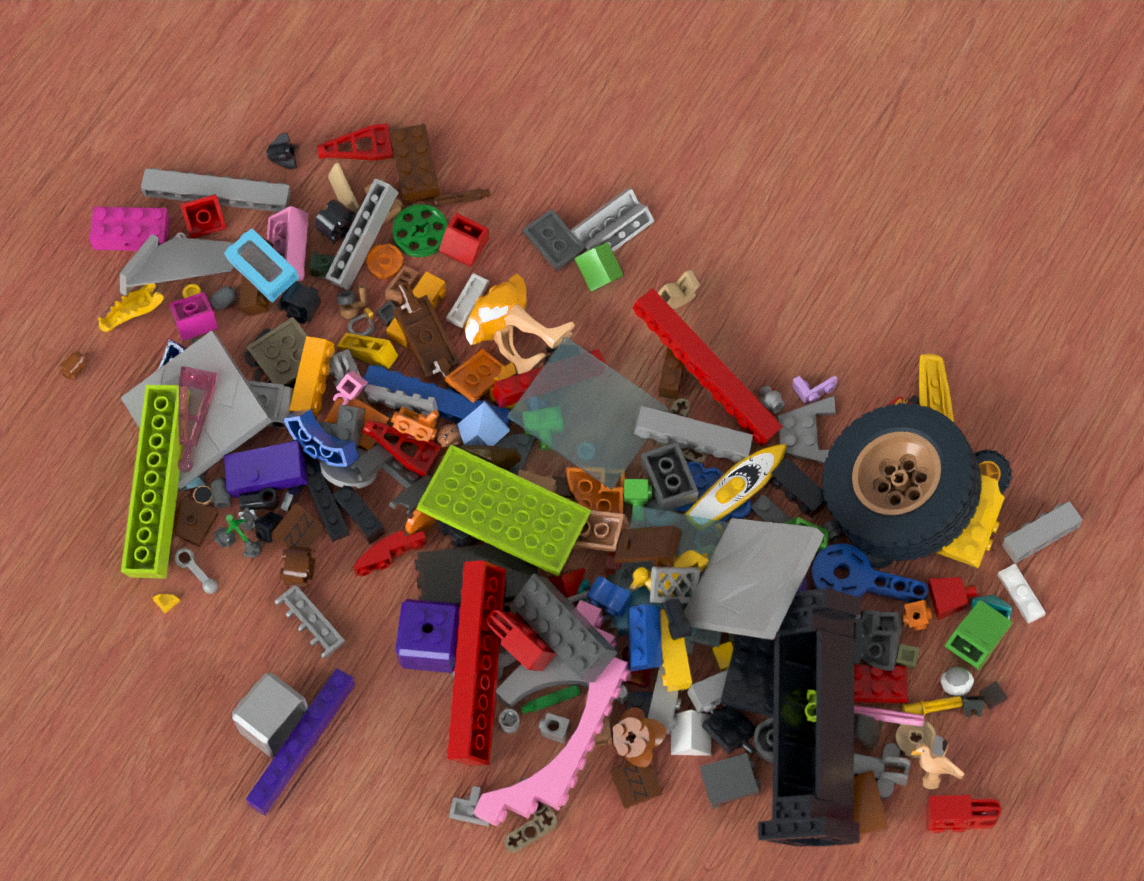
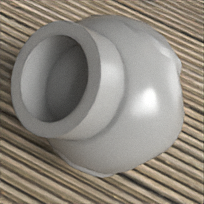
M763 386L760 389L761 398L759 402L769 412L779 413L785 405L780 392L769 386Z

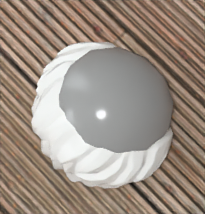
M957 666L951 667L941 676L943 690L953 696L968 694L974 682V678L969 671Z

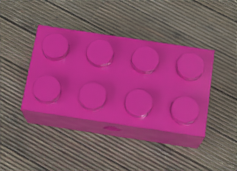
M93 207L89 239L93 250L138 251L151 234L158 237V246L168 241L170 216L167 208Z

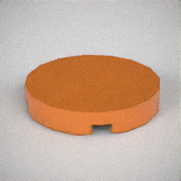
M386 243V245L379 244L373 247L367 254L366 263L369 272L379 279H389L398 274L403 267L404 260L402 252L396 246Z
M415 510L413 513L414 517L407 520L406 531L410 535L420 531L425 533L435 523L436 519Z

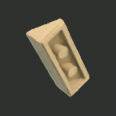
M336 163L328 174V179L338 200L357 215L360 209L359 204L340 165Z

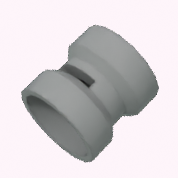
M506 709L501 712L499 716L500 728L507 734L515 733L520 726L517 712L512 709Z

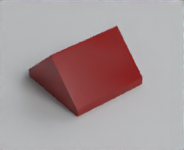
M216 194L180 204L191 239L227 229Z

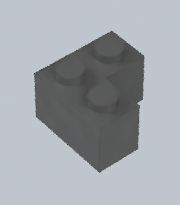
M340 405L337 423L319 421V425L333 437L345 441H354L355 446H360L365 408Z

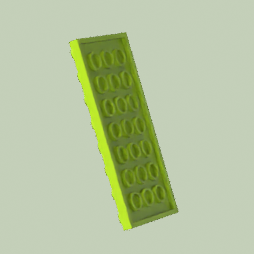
M450 445L416 508L418 511L556 576H559L591 513V510L453 445Z

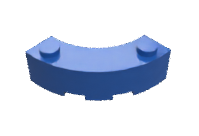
M312 409L295 411L284 418L293 439L298 440L304 447L303 451L314 459L318 458L326 462L327 465L338 467L349 466L359 459L354 441L340 440L327 433L315 419Z

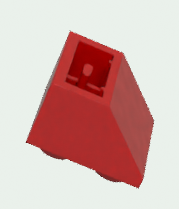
M456 213L446 228L439 252L472 267L490 239L489 229Z

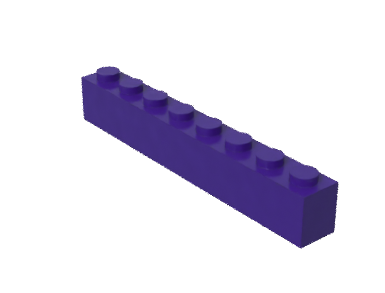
M338 668L335 669L245 800L250 807L264 816L267 814L354 688L355 682L351 676Z

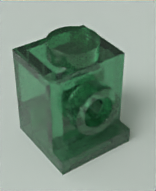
M313 251L309 266L311 276L325 278L335 256L318 254Z

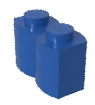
M600 576L597 577L586 595L589 604L606 609L605 612L614 618L615 616L622 618L634 599L629 591Z

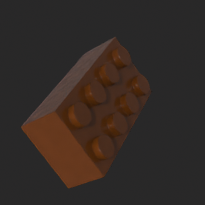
M425 124L390 130V139L404 205L434 199V196L440 195Z

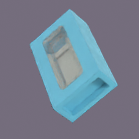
M252 228L248 232L243 233L240 239L231 244L224 252L227 260L271 302L276 300L300 278L296 269Z

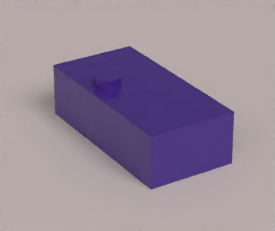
M298 441L224 455L227 492L235 499L239 498V494L261 491L266 487L276 491L308 484L303 446Z

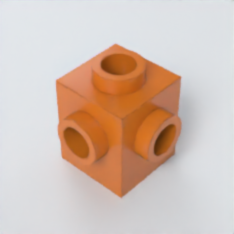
M926 600L904 604L906 613H903L904 622L906 625L909 624V628L915 627V631L926 629V625L931 624L930 619H933L931 607L927 608ZM918 612L920 613L919 619L916 618Z

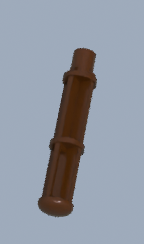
M475 189L434 196L433 201L435 206L438 207L481 200L491 195L490 189Z

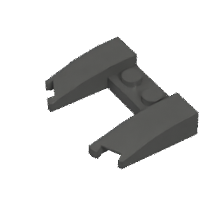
M379 443L362 455L351 466L352 469L359 467L361 473L358 474L357 479L360 482L379 470L384 469L407 489L392 500L389 505L394 509L397 504L404 505L408 508L406 514L416 510L419 501L432 480V477L428 474L421 477L405 467Z

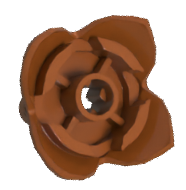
M632 707L623 713L618 724L614 725L612 746L617 754L625 757L631 764L647 768L653 760L652 750L664 741L667 729L659 721L647 719L640 708Z

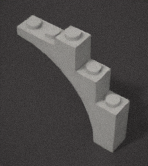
M556 655L543 672L527 670L520 664L496 689V698L506 707L512 709L521 700L537 691L549 687L574 684L589 688L590 682L581 680ZM621 684L620 695L615 700L623 705L627 701L628 690Z

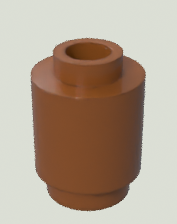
M78 351L71 353L60 365V373L67 379H74L86 366L87 358Z

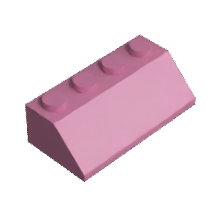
M290 206L268 217L266 240L273 243V249L296 269L300 277L297 281L300 282L304 280L305 275L304 267L309 213ZM273 260L271 282L282 273V269Z

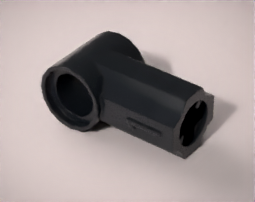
M270 487L263 488L257 492L239 494L240 509L243 511L248 507L250 510L263 508L274 510L279 505V498L275 490ZM273 496L272 500L265 501L267 497Z
M673 598L663 603L672 640L691 636V626L688 618H685L680 600Z

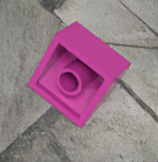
M205 292L169 303L182 340L192 339L197 335L218 329L213 310Z

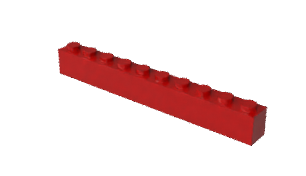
M653 288L636 301L632 307L635 314L642 318L648 328L658 335L661 342L672 350L674 356L686 365L687 370L699 379L700 384L712 393L713 398L725 407L727 413L738 421L740 427L753 435L752 439L754 442L759 443L762 447L782 429L783 426Z

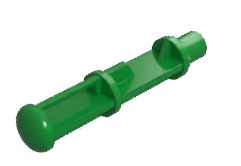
M574 684L529 701L528 704L521 706L522 713L535 712L579 696L580 689Z

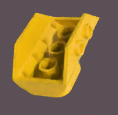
M982 474L980 501L978 507H976L977 511L973 519L971 518L968 527L962 530L963 533L957 539H953L954 542L947 547H942V550L937 552L940 555L979 568L985 550L989 551L993 540L990 537L992 532H997L1000 522L996 520L1005 498L1000 493L998 481Z

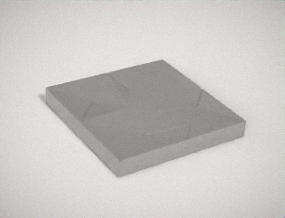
M212 330L121 397L140 428L146 385H182L190 391L178 484L180 489L224 458V455H228L272 422L269 414L218 335Z
M731 518L684 611L685 618H688L690 626L773 640L824 538V534L816 527Z

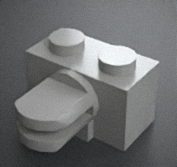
M349 349L331 357L329 374L330 376L334 375L336 379L333 381L335 388L347 373L355 371L360 375Z

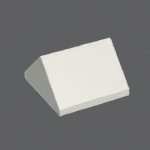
M694 710L674 714L677 717L675 729L671 728V755H711V736L702 727L703 722L711 716Z

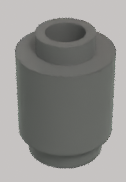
M225 285L213 293L212 297L208 300L214 309L219 311L235 302L237 294L231 286L228 288Z
M224 478L215 479L210 484L212 503H214L216 508H226L230 506L231 495L227 492L226 480Z

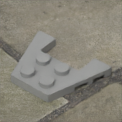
M834 396L778 416V422L783 426L779 431L780 444L787 445L784 455L802 460L816 461L818 464L825 463L829 450L818 449L816 416L835 415Z

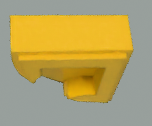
M158 594L152 597L164 613H167L180 602V599L173 594Z

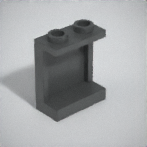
M747 753L700 766V774L711 809L719 808L722 803L746 796H758L761 785L758 777L754 778L752 772L755 770L752 758L748 759Z

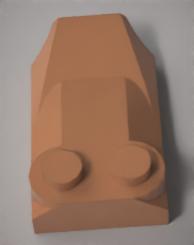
M591 510L590 516L572 550L583 548L617 552L623 529L634 527L629 523L625 514Z

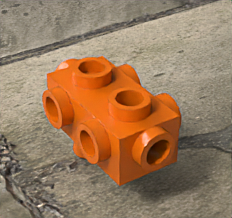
M402 406L399 413L395 411L391 422L394 423L393 427L399 432L408 433L415 436L417 440L428 442L429 439H434L438 430L434 427L437 422L435 419L439 414L436 410H433L426 416Z

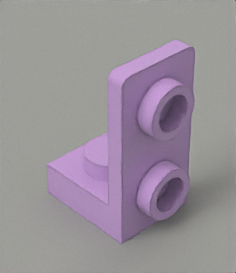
M798 376L793 379L792 388L804 404L812 403L818 400L823 393H830L836 388L837 377L833 376L811 389L808 382Z

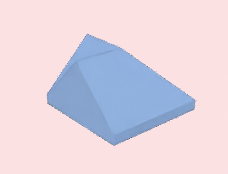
M486 402L482 403L457 424L464 445L494 446L510 431Z

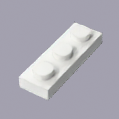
M1016 564L998 572V577L1028 624L1045 616V610Z

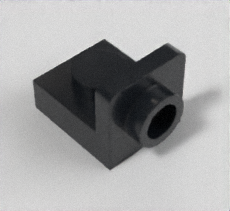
M269 512L254 521L256 537L264 542L271 543L273 541L271 532L283 517Z

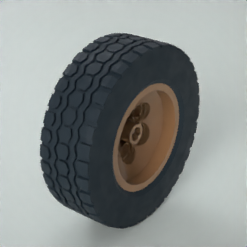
M908 403L886 405L884 408L879 407L873 409V412L869 411L861 415L860 419L857 418L851 422V425L847 426L841 432V436L838 435L833 442L834 446H831L828 452V457H826L824 463L825 469H823L822 474L823 495L827 508L845 536L866 553L891 561L893 559L895 561H905V559L910 561L916 560L918 557L924 558L930 556V553H937L942 550V547H947L954 542L953 539H957L963 533L962 530L966 529L970 524V519H973L977 511L976 507L979 505L982 488L978 460L959 427L937 410L926 406L922 407L918 404L909 405ZM922 479H926L923 483H919ZM889 488L886 492L882 493L884 489ZM920 496L917 500L913 501L914 497ZM901 501L898 505H894L895 502Z

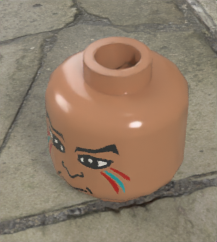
M445 424L439 429L437 441L442 447L464 445L457 425Z

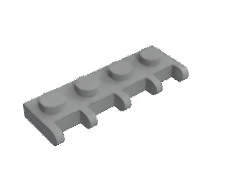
M292 586L275 600L277 606L284 602L290 608L286 613L288 618L295 614L303 623L298 627L300 632L306 628L315 637L310 642L312 646L320 643L326 651L321 654L323 659L327 658L345 643L341 635L298 586Z

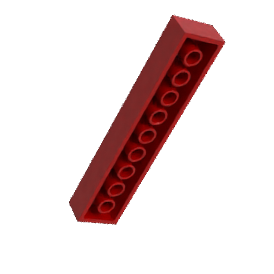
M469 561L464 563L461 608L459 610L460 619L457 631L458 642L454 668V686L452 689L453 698L450 710L451 721L447 759L468 766L490 765L500 637L489 628L486 621L487 616L492 611H503L506 569L487 561Z

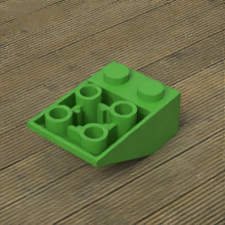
M979 600L949 638L945 648L980 671L1013 622Z

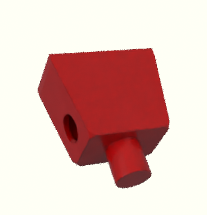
M961 577L929 579L927 585L937 620L965 610L968 606L967 598L977 596L975 585L964 587Z

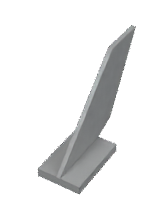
M151 234L120 272V293L127 296L134 286L231 272L234 266L227 260L224 252L235 242L174 237L158 246V237Z

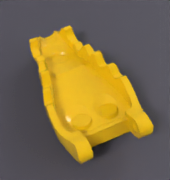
M155 283L146 284L138 290L130 291L127 296H122L121 302L116 300L115 306L110 307L111 312L107 313L105 318L98 317L100 329L103 332L112 331L119 324L154 310L164 298L160 292L152 294L156 288Z

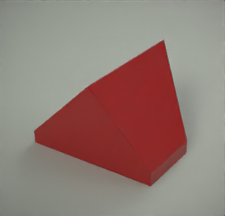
M570 569L561 572L559 576L551 575L546 578L566 598L577 595L585 569Z

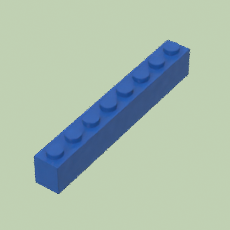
M369 365L364 376V380L368 382L367 384L388 388L391 390V393L399 390L404 391L405 394L411 397L413 394H419L422 396V399L426 400L429 397H434L440 413L438 417L455 423L461 422L484 402L492 408L508 428L512 421V411L506 407L499 409V407L485 400H477L472 403L465 396L457 394L452 389L447 388L445 390L439 388L434 383L427 384L421 382L416 377L409 378L398 371H388L380 365Z

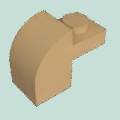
M692 270L685 271L677 282L665 284L658 294L672 309H675L690 302L696 296L694 292L700 284Z

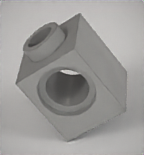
M547 712L546 717L542 718L539 724L541 736L564 744L571 726L570 720ZM552 724L559 726L556 731L549 730V726Z

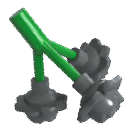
M246 507L238 513L239 518L237 520L231 514H228L226 521L230 526L225 528L220 526L213 533L215 536L214 541L219 543L221 547L226 546L230 548L236 542V538H234L236 534L231 531L235 529L244 540L246 546L242 553L245 558L251 557L252 559L258 557L262 552L263 542L261 540L252 542L238 527V524H241L242 529L251 531L255 527L254 521L259 519L255 510H250Z

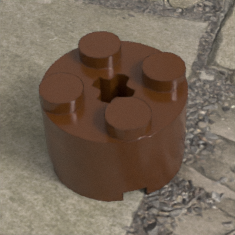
M289 546L288 549L284 548L282 560H285L284 568L280 570V580H284L285 585L310 587L311 584L308 583V579H313L315 558H311V553H315L313 548Z

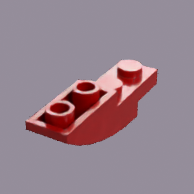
M403 530L373 545L353 566L356 577L359 575H369L371 571L377 569L383 570L393 564L392 556L398 557L405 554L406 551L423 548L427 544L424 531L405 537Z

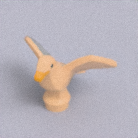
M936 735L932 736L930 749L927 744L921 743L910 752L911 755H920V767L926 771V774L922 777L923 786L928 789H937L941 782L939 774H951L959 779H962L964 775L955 764L944 757L948 749V741Z

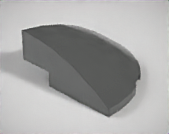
M861 610L866 611L867 614L866 619L861 623L864 630L861 647L863 651L862 659L876 668L893 671L900 645L903 615L898 612Z

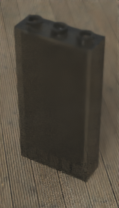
M491 544L417 552L418 559L414 560L415 569L420 572V578H416L417 587L422 590V596H418L419 600L457 603L460 608L465 562L487 561L506 569L503 603L513 600L533 574L538 575L537 566Z

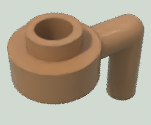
M366 285L359 286L360 301L339 306L342 317L352 319L358 315V309L367 306Z

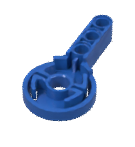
M849 544L830 545L820 551L813 562L812 580L816 589L828 588L860 598L865 593H871L909 603L926 600L928 587L924 582L874 570L867 556L860 549ZM844 568L848 571L849 576L846 579H838L834 575L835 570ZM882 581L885 585L877 586L875 582ZM900 585L904 590L897 591L894 587ZM920 590L923 592V595H915L914 591Z

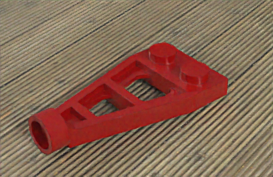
M388 123L370 125L327 141L324 144L317 145L319 159L342 158L377 161L393 158ZM370 137L373 148L370 151L359 150L356 147V142L359 139ZM351 142L353 150L350 152H340L338 145Z
M370 419L362 430V433L372 437L405 467L422 477L426 475L442 446L431 440L428 442L417 440L413 435L401 433L392 426L374 422ZM386 433L395 435L399 438V441L396 445H392L384 439V435ZM403 442H410L418 446V450L413 457L408 456L401 450L400 446Z

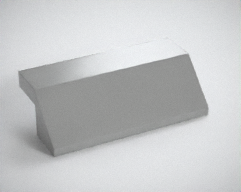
M627 188L572 228L571 231L585 246L586 252L607 242L612 252H614L655 220L647 206L640 204L633 190Z

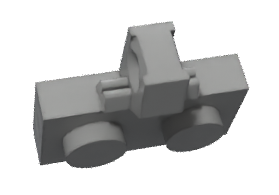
M473 786L471 795L466 796L465 800L453 797L449 818L489 827V822L476 817L474 814V810L480 800L481 788Z

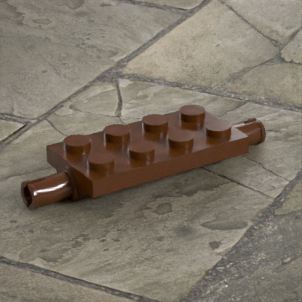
M405 282L397 287L405 301L404 305L395 308L392 312L425 379L438 373L441 375L446 388L449 389L452 386L445 381V378L451 373L450 369L452 366L460 362L428 296L415 297L409 283Z

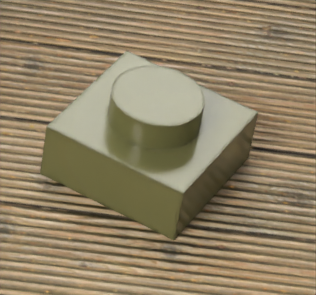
M900 643L896 664L915 669L920 648Z

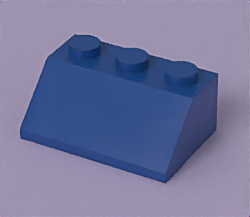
M646 604L629 607L627 611L629 670L633 672L662 667L660 607Z

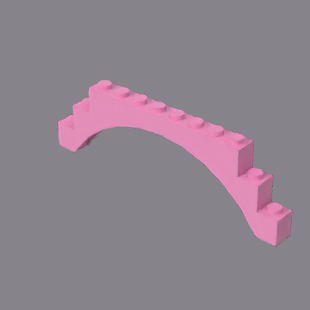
M580 600L576 609L616 650L615 636L598 629L604 621L602 609ZM614 657L594 683L590 682L587 703L579 726L566 747L554 760L524 781L508 788L483 793L474 810L476 817L498 827L499 823L503 822L507 816L506 809L529 818L530 814H534L538 807L537 801L557 810H560L561 805L565 806L569 798L567 793L570 787L573 788L578 779L576 775L579 769L582 770L587 760L585 757L588 751L591 752L594 748V738L596 734L601 733L604 727L602 722L605 716L608 717L613 708L611 704L614 698L617 699L619 697L622 682L628 679L630 670H628L627 662Z

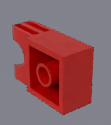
M494 610L487 616V625L502 639L500 644L527 670L543 672L557 655L539 634L515 613H504L503 611Z
M970 795L929 796L926 804L927 830H932L933 833H942L945 830H953V832L959 833L964 832L965 829L992 828L1001 813V805L995 799H971Z

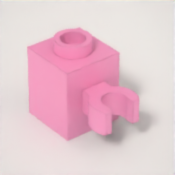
M355 371L347 373L336 387L340 393L336 394L333 400L336 401L339 397H342L344 402L341 405L346 406L349 403V399L352 400L358 397L368 382Z

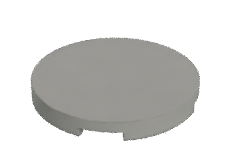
M356 447L359 458L367 452ZM322 460L320 462L322 475L328 481L340 487L344 485L356 486L357 488L366 487L373 483L377 477L376 472L360 482L357 479L358 474L361 473L359 467L352 469V464L346 467L327 465Z

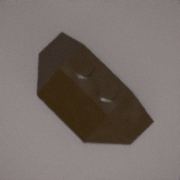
M453 445L507 471L521 461V455L516 448ZM450 446L443 447V451L445 454Z

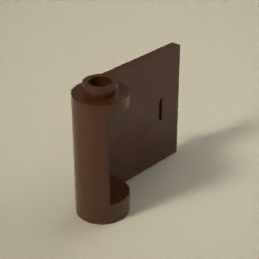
M675 526L623 529L614 561L615 563L653 560L655 567H674L682 532Z

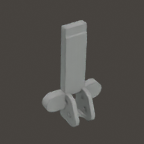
M890 743L884 747L882 759L854 753V776L873 770L875 779L878 780L877 786L880 798L888 799L892 795L894 784L906 786L911 761L899 758V747L896 744ZM888 766L905 770L904 774L884 772V768Z

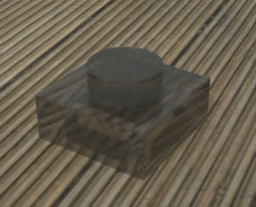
M997 681L979 691L980 696L983 697L989 709L1007 700L1006 694Z

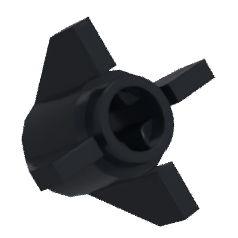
M288 132L281 133L268 146L266 150L267 158L271 162L287 169L297 168L295 159L291 158L295 156V149L299 147L298 143H288L290 141Z

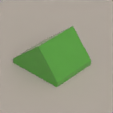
M608 242L574 258L590 292L624 276Z

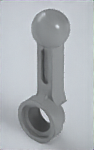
M187 548L178 550L175 554L176 564L181 568H189L201 581L203 590L206 593H215L218 589L217 581L208 578L194 562L193 552ZM185 552L190 555V560L187 563L179 561L181 553Z

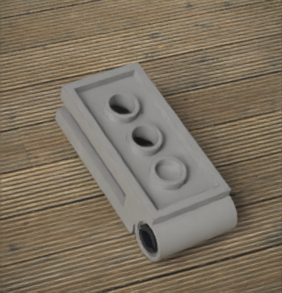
M247 380L272 419V422L266 427L287 428L284 418L291 414L289 408L294 390L282 384Z

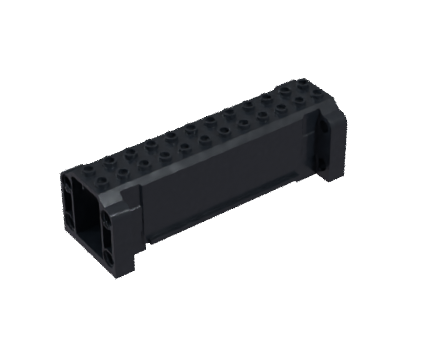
M828 588L796 592L776 633L778 639L774 640L773 797L775 798H772V821L758 822V840L797 847L841 846L860 843V823L853 822L854 619L861 617L860 597ZM808 690L816 691V722L807 721V715L805 714V708L809 703V699H806Z

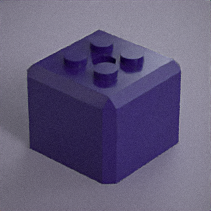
M406 599L402 602L395 651L398 662L403 669L445 673L454 672L458 642L457 631L460 619V607L457 603ZM425 625H432L434 627L431 633H424L422 629Z

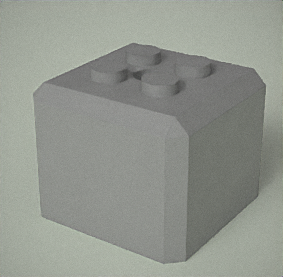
M265 673L252 686L248 694L239 701L236 708L232 711V719L241 735L269 757L273 758L309 707L305 698L273 673Z

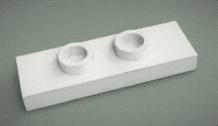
M473 273L446 317V321L463 329L475 306L476 300L483 296L490 281Z

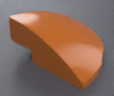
M566 467L569 488L579 505L594 511L624 514L625 470Z

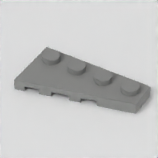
M369 384L365 386V396L372 403L380 402L392 409H401L403 406L426 416L433 410L440 414L434 397H429L426 400L422 399V396L419 394H413L411 397L405 394L404 391L397 390L391 393V390L388 388Z

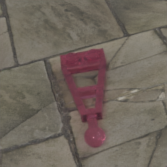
M181 366L179 379L180 445H184L183 457L178 461V469L184 473L191 471L193 468V462L190 459L192 447H197L214 394L217 375L214 372ZM188 388L205 391L197 416L188 414ZM188 421L195 422L190 440H188Z

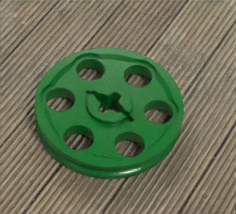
M416 204L405 208L397 215L393 223L392 233L395 244L403 253L412 257H427L439 251L448 225L446 218L437 208L426 204ZM428 211L432 215L426 219L421 216L423 212ZM406 215L413 216L411 222H405L403 218ZM435 224H442L444 227L440 231L433 228ZM418 228H419L420 230L423 229L424 232H423V233H421V232H418V233H417V229H418ZM399 231L407 232V236L404 238L398 237L397 234ZM431 239H434L438 242L437 245L433 247L429 246L427 243ZM412 243L419 244L417 250H411L409 246Z

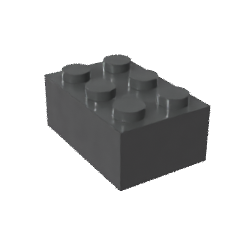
M678 442L641 453V465L649 485H652V492L661 513L698 500V489Z

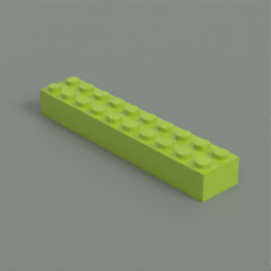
M146 385L121 567V573L130 578L166 579L190 398V391L182 385Z

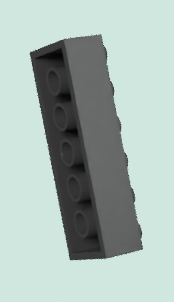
M533 574L510 604L581 680L594 683L618 653L546 577Z

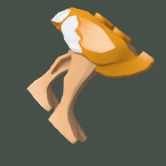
M516 273L509 279V282L494 285L486 296H480L476 300L475 306L468 318L465 333L470 345H475L481 341L494 340L499 345L500 353L509 359L510 362H513L517 374L543 367L542 361L546 358V355L540 353L528 359L521 358L513 346L514 326L523 332L534 333L540 336L553 349L572 337L573 333L571 330L575 324L569 322L556 328H546L534 320L525 311L527 289L524 279Z

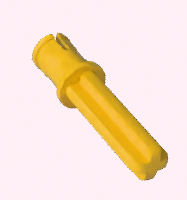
M961 696L927 702L920 700L917 703L902 705V711L925 716V713L961 707L962 699Z

